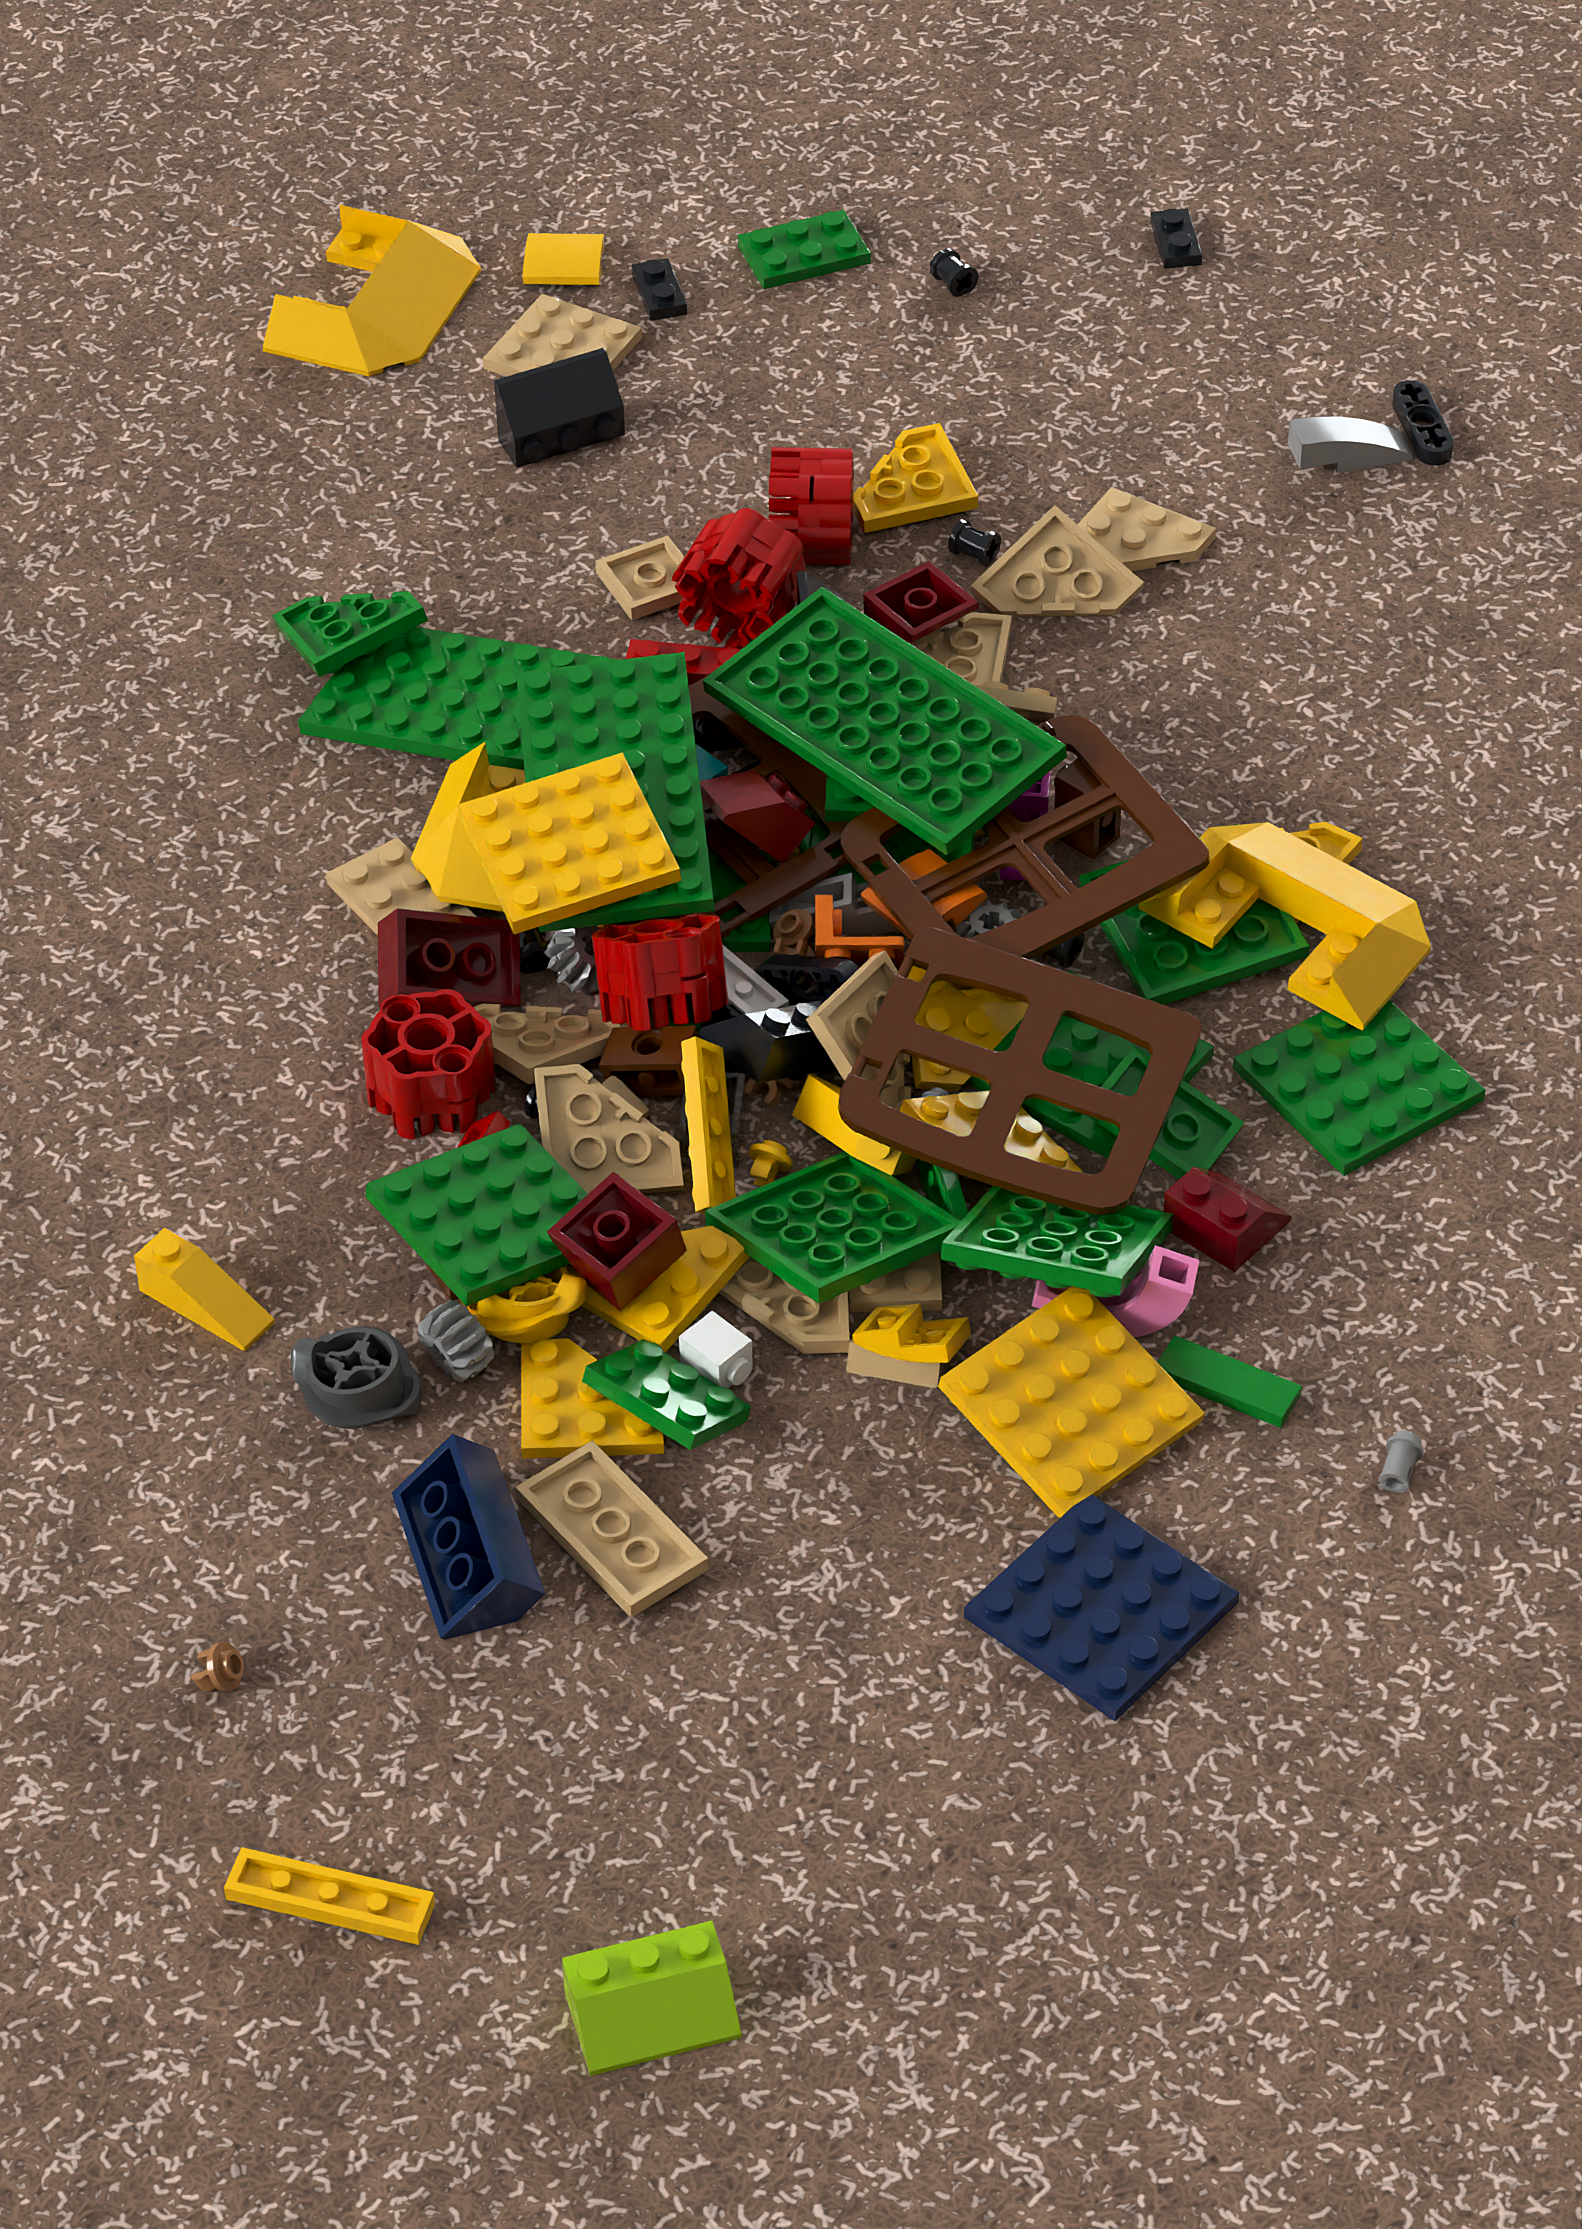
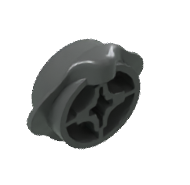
M368 1326L351 1327L315 1339L299 1338L292 1346L291 1370L293 1378L299 1385L310 1411L324 1423L338 1428L354 1429L397 1416L411 1417L419 1411L421 1406V1383L419 1376L412 1368L405 1348L388 1332Z

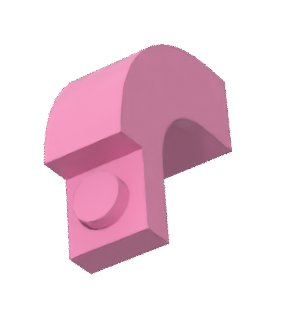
M1155 1245L1144 1267L1120 1296L1095 1297L1133 1337L1151 1334L1168 1326L1183 1313L1193 1295L1199 1260ZM1037 1279L1032 1306L1040 1309L1070 1287L1054 1288L1046 1285L1044 1280Z

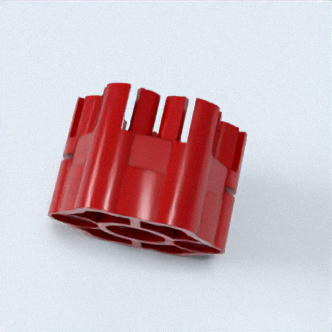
M771 447L769 495H772V497L790 498H769V512L790 513V515L769 514V520L778 524L784 530L795 534L801 540L805 564L851 565L854 499L853 448Z
M742 508L736 513H730L719 519L707 521L672 576V581L677 582L675 588L684 597L679 605L678 616L680 620L688 627L700 608L703 611L694 624L695 630L707 631L715 618L718 617L719 620L711 631V637L719 644L724 640L730 628H733L735 630L724 648H744L750 639H756L789 613L796 605L797 572L805 571L801 540L795 534L784 530L778 524L765 518L758 511L750 508Z
M693 913L606 924L592 934L603 1022L611 1021L612 1024L627 1023L628 1027L638 1031L651 1030L649 1001L652 1003L654 1027L668 1026L670 1022L667 1002L671 1001L673 1023L689 1024L688 995V1001L692 1002L694 1022L696 1024L711 1019L712 1011L729 1004L718 916Z
M443 989L435 992L391 996L381 1004L380 1011L373 1018L369 1029L361 1037L368 1104L371 1108L376 1106L377 1112L392 1115L394 1129L397 1128V1134L403 1138L415 1139L414 1118H418L419 1133L422 1137L432 1133L435 1128L433 1114H437L438 1127L441 1131L453 1133L455 1130L454 1114L458 1113L460 1134L466 1133L470 1125L478 1119L477 1105L483 1104L490 1099V1093L495 1094L496 1092L491 1024L485 1017L480 1016L478 1011L467 1003L464 997L457 991Z

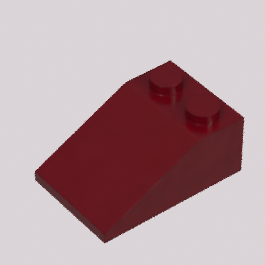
M395 909L378 922L379 1007L387 998L394 995L435 992L443 989L457 991L473 1007L483 1003L501 1004V1008L521 1006L520 934L513 933L508 920Z

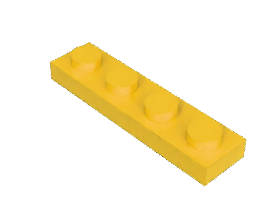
M695 1036L681 1041L683 1057L681 1068L685 1081V1113L688 1118L690 1141L688 1152L693 1177L692 1198L695 1203V1212L705 1215L706 1210L736 1198L723 1047Z
M243 1847L239 1851L224 1886L225 1899L416 1945L420 1944L435 1906L434 1892Z

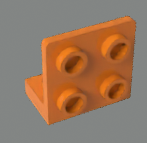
M815 895V957L848 959L860 968L873 955L886 951L897 970L900 969L904 955V937H841L842 909H833V895Z

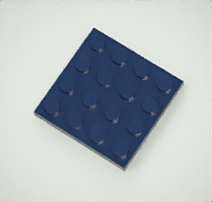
M1090 1495L1069 1509L964 1607V1618L1116 1721L1239 1603L1240 1592L1094 1495Z

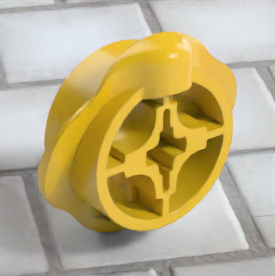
M566 1265L466 1307L472 1315H477L479 1323L486 1328V1334L514 1343H534L552 1338L566 1327L570 1312L579 1308L587 1297V1281L573 1271L569 1265Z

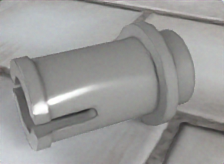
M1401 1430L1388 1438L1385 1447L1388 1455L1378 1479L1383 1489L1398 1493H1404L1408 1490L1415 1462L1421 1459L1424 1452L1418 1435L1410 1431Z

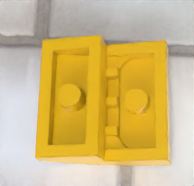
M528 233L523 265V284L599 285L602 273L601 259L604 251V234Z
M921 1303L876 1307L852 1336L854 1344L889 1358L917 1363H949L971 1336L968 1317L924 1321Z

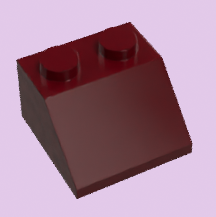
M930 561L863 594L864 614L908 643H912L979 609V602Z
M754 769L700 781L703 801L720 820L783 864L815 825V822L804 812L808 807L807 803L794 794L792 787L775 774H772L768 779Z
M1192 1167L1164 1194L1163 1212L1173 1214L1172 1231L1170 1233L1234 1273L1291 1221L1292 1217L1221 1172Z
M614 1171L547 1231L549 1238L579 1275L585 1278L588 1286L619 1311H622L687 1251L677 1220Z

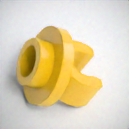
M764 1140L762 1144L756 1143L751 1145L748 1155L754 1161L750 1171V1176L756 1177L754 1185L762 1187L776 1180L778 1171L787 1172L791 1169L793 1161L787 1155L788 1151L783 1145L770 1140Z

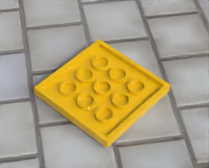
M623 752L458 804L461 820L514 934L682 881L680 868Z
M1073 1286L941 1376L938 1383L940 1390L1059 1518L1075 1504L1090 1495L1097 1497L1199 1425L1205 1415V1412L1088 1289Z

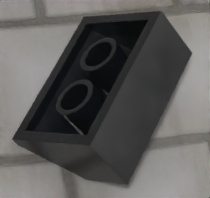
M604 348L494 380L498 441L516 468L531 463H538L547 458L573 452L586 446L625 435L624 405L607 352Z
M826 1000L798 1003L797 1005L776 1009L769 1008L765 1011L740 1015L702 1027L699 1036L704 1040L723 1047L724 1056L756 1083L836 1068L806 1021Z

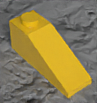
M813 1074L808 1075L792 1115L851 1156L891 1176L909 1173L912 1170L916 1161L915 1157L856 1133L843 1122L838 1111L840 1087Z
M163 1228L134 1255L139 1291L243 1351H247L275 1324V1319L202 1249L166 1228Z

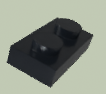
M1188 208L1151 212L1150 224L1164 269L1202 265V252Z
M668 258L649 260L631 265L632 277L650 321L687 315V303Z

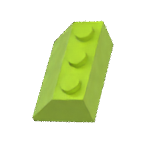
M713 1921L562 1958L564 1992L590 2076L742 2038L727 1963Z

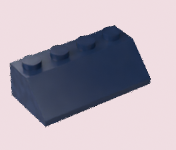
M452 1434L392 1492L440 1638L444 1640L516 1622L546 1594L494 1449Z

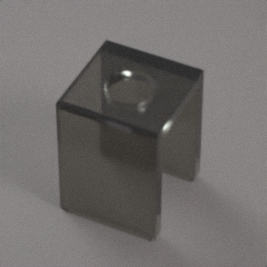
M725 1073L726 1088L729 1095L727 1098L729 1115L733 1116L731 1127L733 1169H739L746 1117L745 1074ZM685 1087L679 1124L682 1166H687L688 1148L690 1145L688 1118L685 1113Z

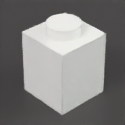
M713 1311L679 1336L680 1362L694 1367L699 1374L718 1386L728 1389L733 1384L740 1385L748 1378L753 1369L752 1340Z

